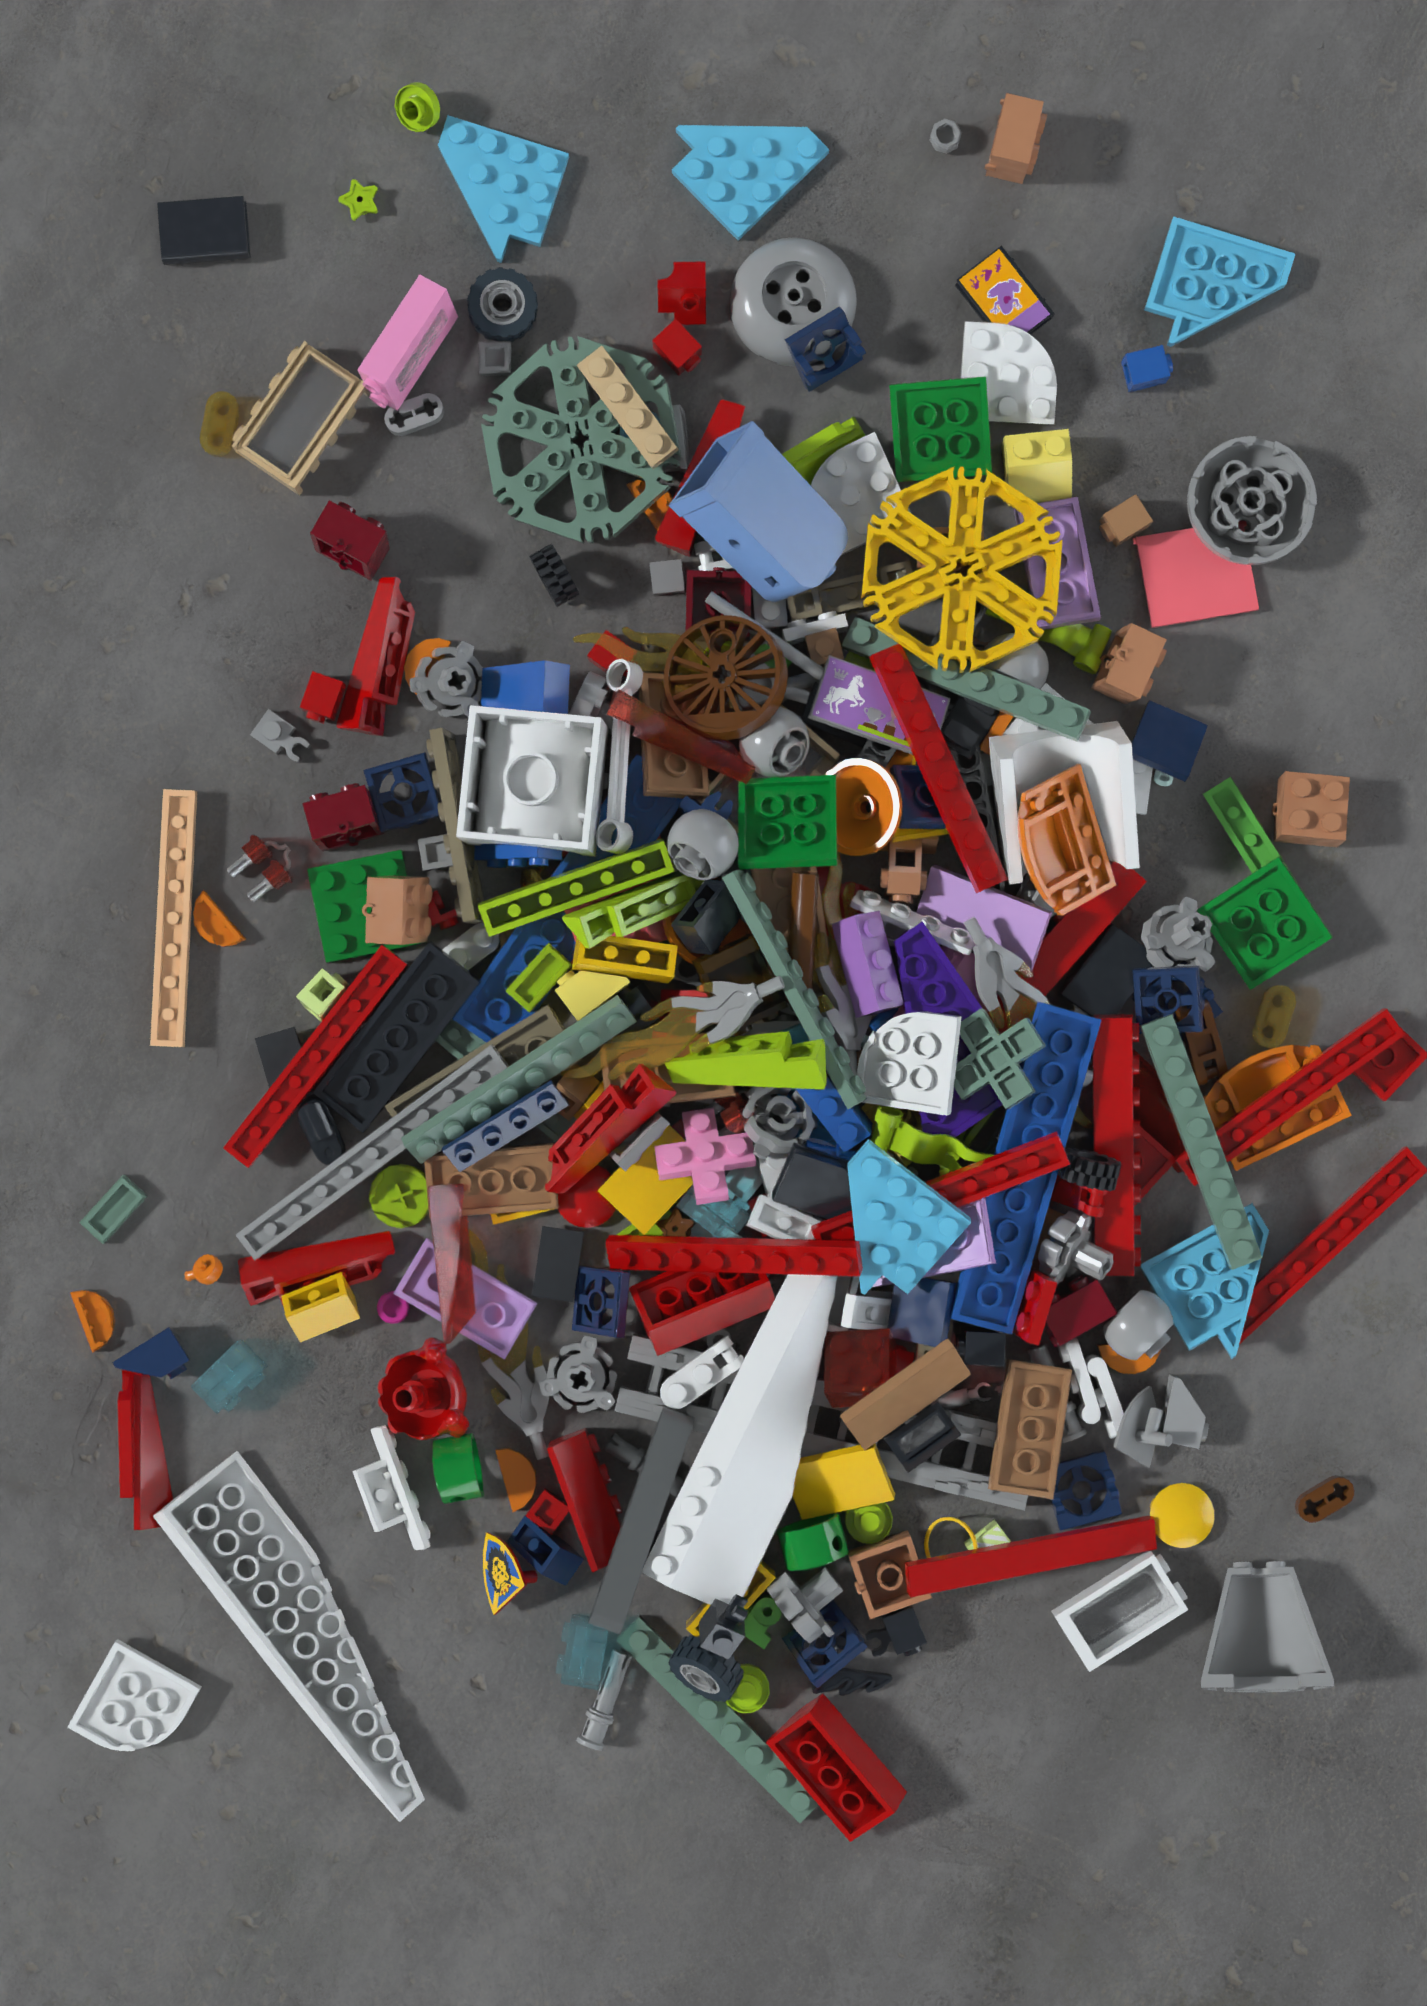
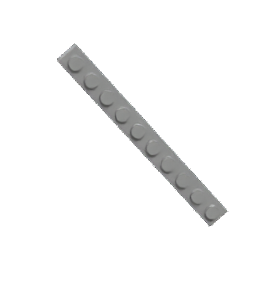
M493 1044L489 1045L239 1231L236 1237L252 1258L256 1260L406 1149L401 1137L502 1072L509 1065Z

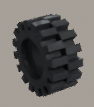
M552 543L529 556L536 572L557 607L580 595L571 575Z
M1065 1149L1070 1165L1059 1169L1058 1176L1070 1183H1077L1079 1186H1087L1090 1189L1096 1188L1102 1191L1115 1190L1122 1165L1120 1161L1104 1154H1097L1094 1151L1089 1152L1085 1149Z

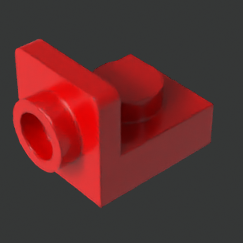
M438 890L432 892V900L428 905V917L433 928L439 926L441 930H445L458 924L457 918L459 917L455 909L444 914L441 913V909L445 908V905Z

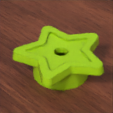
M352 179L350 191L340 196L338 201L350 208L353 221L367 213L376 214L378 209L373 199L378 191V187L375 185L363 187L356 179ZM362 197V202H358L357 198Z

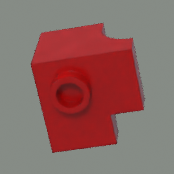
M673 262L674 269L672 274L667 278L658 280V313H674V319L676 318L681 325L706 324V262Z

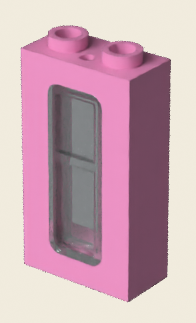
M419 274L357 369L363 380V386L370 393L369 398L378 406L386 408L388 405L398 411L457 320L458 315L446 288Z

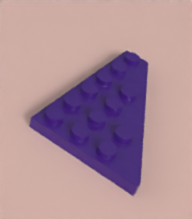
M923 921L894 940L905 1014L933 1012L961 1016V1021L982 1008ZM960 1035L957 1063L971 1054ZM990 1084L965 1100L960 1098L954 1088L950 1115L946 1116L919 1111L922 1132L947 1134L957 1137L1000 1107L1002 1102Z

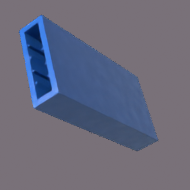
M544 660L482 668L481 706L568 714L570 665ZM481 844V846L475 845L474 860L487 861V867L506 868L507 862L510 867H527V861H529L531 866H548L549 860H562V850L512 844Z

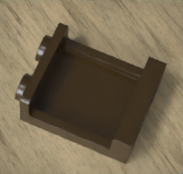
M747 934L718 948L712 955L705 954L692 961L708 998L716 996L713 993V981L737 984L754 983L759 985L772 979L753 934ZM777 991L762 997L763 1002L753 1010L744 1025L734 1035L738 1036L750 1031L753 1028L751 1024L761 1019L763 1022H767L781 1015L780 1010L788 1006L786 1001L779 997Z

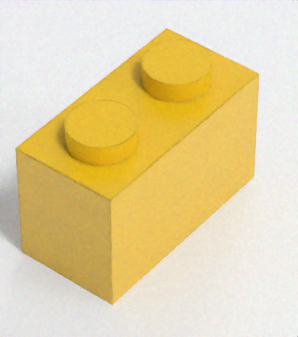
M342 1272L281 1296L286 1319L300 1342L360 1319L355 1295Z

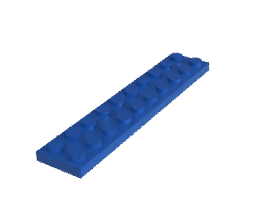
M638 754L635 755L628 765L624 822L628 823L633 831V841L628 850L656 841L684 799L643 796L642 757ZM608 796L601 804L599 825L607 819ZM617 828L612 833V845L615 843L617 839ZM598 845L596 857L568 852L551 877L616 854L603 851ZM561 911L516 927L481 976L480 980L482 982L453 1020L485 1042H488L535 1013L550 991L529 1013L505 990L548 942L570 962L573 960L575 940L571 930L562 919L565 912Z
M1037 1002L1032 1024L1046 1047L1020 1063V1067L1036 1092L1011 1109H1007L994 1155L1056 1131L1065 1149L1101 1019ZM1059 1169L984 1197L996 1263L961 1270L955 1290L951 1319L1012 1335Z

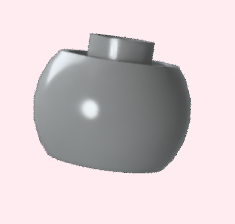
M1015 633L997 636L988 643L984 650L1011 639ZM1038 642L983 666L1037 689L1043 687L1049 673L1047 655Z
M779 707L773 717L754 732L739 739L740 753L746 764L756 773L766 777H782L795 771L804 761L810 743L809 733L803 720L793 711Z
M706 809L692 810L682 815L672 826L667 841L668 854L676 868L684 875L699 880H710L724 874L734 863L739 846L738 837L732 825L721 815Z
M1140 1290L1117 1311L1116 1315L1112 1316L1105 1323L1103 1334L1112 1350L1120 1356L1129 1360H1137L1145 1353L1151 1359L1170 1341L1171 1337L1166 1331L1174 1324L1173 1316L1167 1304L1159 1296L1149 1291Z

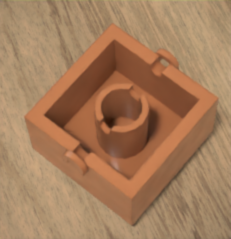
M1006 93L1005 99L1000 101L1002 109L989 162L985 164V176L1023 184L1025 175H1032L1034 165L1036 164L1040 145L1036 144H1039L1043 134L1047 114L1042 113L1043 101Z
M1133 623L1117 630L1107 654L1100 658L1102 661L1101 667L1091 689L1123 704L1141 699V696L1146 697L1154 681L1150 678L1155 666L1159 667L1166 655L1167 650L1163 647L1167 639Z
M1285 771L1278 778L1276 803H1273L1272 816H1275L1274 842L1338 847L1345 842L1350 777Z
M395 875L367 877V904L362 907V913L366 916L365 943L405 945L427 942L431 932L428 905L432 900V887L429 885V877ZM371 907L372 913H367L366 909Z
M908 1530L886 1537L879 1542L849 1550L848 1556L857 1580L854 1584L858 1595L862 1594L870 1619L932 1598L931 1594L910 1597L907 1593L904 1563L920 1560Z

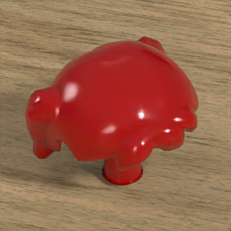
M430 1337L425 1340L420 1349L397 1355L388 1361L385 1372L386 1376L380 1379L378 1383V1392L380 1394L378 1404L382 1411L388 1415V1428L392 1433L404 1432L409 1437L418 1440H428L445 1434L460 1438L469 1427V1420L464 1415L467 1403V1390L458 1365L446 1355L447 1346L444 1341Z

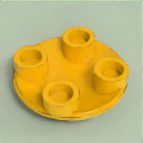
M1176 1483L1169 1485L1161 1490L1151 1501L1150 1516L1155 1520L1156 1535L1170 1546L1177 1548L1195 1546L1209 1535L1213 1527L1215 1514L1212 1502L1203 1490L1193 1484Z

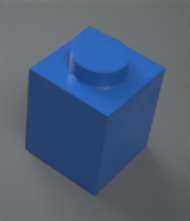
M1163 345L1127 353L1121 361L1128 392L1166 384L1171 376L1170 373L1173 372L1171 356L1169 353L1165 354Z

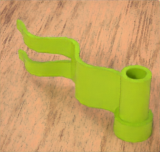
M987 608L986 615L1007 622ZM1082 624L1044 629L1043 636L1037 638H1039V641L1054 644L1074 656L1073 664L1080 670L1096 674L1102 662L1100 657L1112 631L1100 624H1095L1093 629Z
M879 1105L874 1118L876 1125L871 1141L886 1153L890 1149L915 1163L938 1164L948 1168L951 1172L963 1167L947 1150L956 1153L965 1160L973 1162L994 1156L973 1151L951 1135L924 1133L909 1123L901 1121L903 1112L898 1108Z

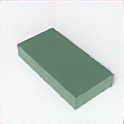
M122 1175L79 1223L102 1244H105L145 1201L148 1195L126 1175Z

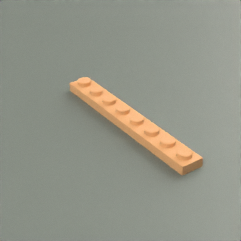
M163 789L150 1046L185 1047L197 791Z

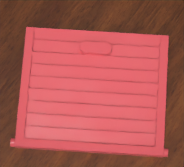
M1239 521V529L1245 532L1244 526H1247L1246 521ZM1193 528L1140 536L1132 539L1133 545H1137L1151 628L1259 610L1251 565L1236 564L1217 556L1201 542Z

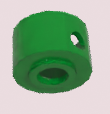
M464 1434L460 1438L447 1437L434 1440L432 1454L433 1472L443 1504L482 1498L484 1496L483 1474L474 1434Z
M837 1513L799 1520L783 1526L776 1532L785 1565L789 1571L821 1567L849 1553L840 1517Z

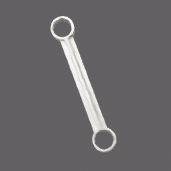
M624 659L613 661L606 673V683L611 690L615 691L607 819L601 822L596 831L598 847L603 851L615 854L625 853L633 841L632 828L628 823L624 822L632 694L638 691L643 681L641 667ZM627 669V679L625 683L622 685L621 678L624 671ZM617 828V839L615 843L612 845V833Z

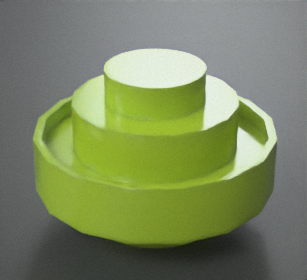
M414 82L398 91L395 97V110L400 122L407 129L414 132H424L437 123L440 117V104L436 94L430 87L420 82Z
M886 1502L846 1510L845 1523L848 1532L854 1539L862 1543L873 1544L879 1542L889 1534L892 1528L893 1516Z
M740 1664L744 1672L742 1675L744 1676L731 1699L727 1700L726 1703L734 1711L753 1713L761 1709L767 1702L770 1694L769 1680L765 1672L758 1666Z

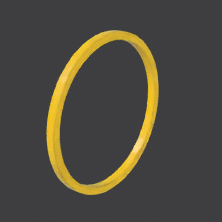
M943 1517L934 1521L929 1526L924 1539L926 1557L931 1558L928 1544L930 1533L939 1522L950 1520L963 1526L972 1539L974 1549L978 1548L973 1531L965 1522L955 1517Z

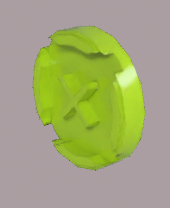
M406 1164L389 1166L378 1173L371 1183L369 1193L370 1204L376 1217L386 1225L396 1228L414 1226L425 1219L429 1213L425 1173L415 1166Z

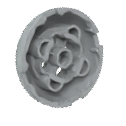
M805 238L777 239L756 249L739 267L730 292L731 319L743 343L756 355L783 366H795L784 339L839 306L845 312L851 327L856 314V289L853 278L844 262L826 246ZM805 272L809 274L810 279L806 283H800L796 279V274ZM768 284H778L780 291L774 295L769 294L766 286ZM795 294V297L799 296L800 298L797 301H791L788 295ZM812 300L818 301V304L821 306L820 311L816 313L809 311L808 303ZM781 312L791 316L792 319L788 324L778 320V315ZM828 329L822 333L831 337L840 331ZM813 338L806 346L805 352L810 350L811 344L814 340ZM830 341L820 342L816 347L815 353L817 355L825 353L830 347ZM814 359L811 362H809V364L815 363L820 360Z
M1257 436L1231 439L1211 450L1194 471L1187 494L1189 519L1201 542L1217 556L1242 565L1270 563L1293 551L1308 534L1313 524L1315 506L1317 505L1314 480L1302 459L1282 443L1256 438ZM1252 478L1259 481V487H1248L1246 484L1247 479ZM1222 494H1228L1232 497L1233 502L1230 506L1221 501L1220 496ZM1244 502H1250L1252 504V509L1251 507L1248 508L1244 504ZM1267 504L1274 505L1276 507V514L1273 516L1266 515L1264 506ZM1238 522H1248L1250 525L1249 532L1241 531L1238 527Z

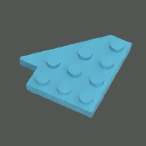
M447 115L438 143L439 150L497 262L502 263L510 238L540 247L569 160V153Z
M679 125L676 127V133L692 150L672 169V174L739 241L829 154V149L808 127Z
M1173 216L1144 311L1174 319L1167 346L1172 347L1284 288L1287 284L1295 253Z
M868 1139L847 1163L855 1241L860 1242L863 1271L859 1276L860 1291L865 1295L883 1275L908 1294L971 1224V1218Z
M1253 1203L1244 1207L1263 1256L1269 1229ZM1211 1225L1142 1263L1140 1269L1154 1293L1164 1300L1173 1316V1325L1189 1351L1218 1336L1230 1358L1236 1357L1261 1259L1233 1270L1230 1269L1214 1225Z

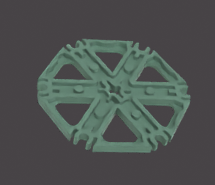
M577 336L579 340L578 350L577 343L572 337H568L569 347L565 351H560L558 342L553 340L551 342L553 355L549 352V344L545 343L501 383L492 394L502 397L503 400L500 402L496 398L488 399L491 405L497 406V413L493 416L487 414L482 416L483 419L488 423L494 424V426H486L482 423L481 426L494 496L498 497L497 501L502 505L509 499L514 500L513 508L507 513L512 517L520 514L514 518L518 522L585 544L583 540V531L585 530V538L591 544L594 543L593 533L595 530L602 529L604 539L610 540L611 532L608 526L611 525L613 536L616 538L663 496L671 487L663 485L659 481L663 479L665 482L674 483L675 480L672 476L665 474V468L668 465L679 467L680 462L674 457H669L658 467L652 469L631 439L614 434L620 429L621 425L601 399L592 406L587 379L579 370L577 364L602 345L614 362L625 368V377L645 404L653 402L657 405L661 426L679 449L674 455L681 457L669 385L667 382L664 384L665 379L661 374L655 380H648V374L655 367L650 362L646 363L648 362L646 358ZM541 367H547L552 372L559 415L521 403L515 397L516 389ZM579 430H581L585 437H589V440L584 442L583 452L577 444H573V440L578 438ZM508 433L547 446L517 475L509 477L504 474L498 444L499 438L503 434ZM603 465L645 480V490L620 512H613L610 509ZM570 474L577 511L576 518L570 523H565L537 513L535 504Z

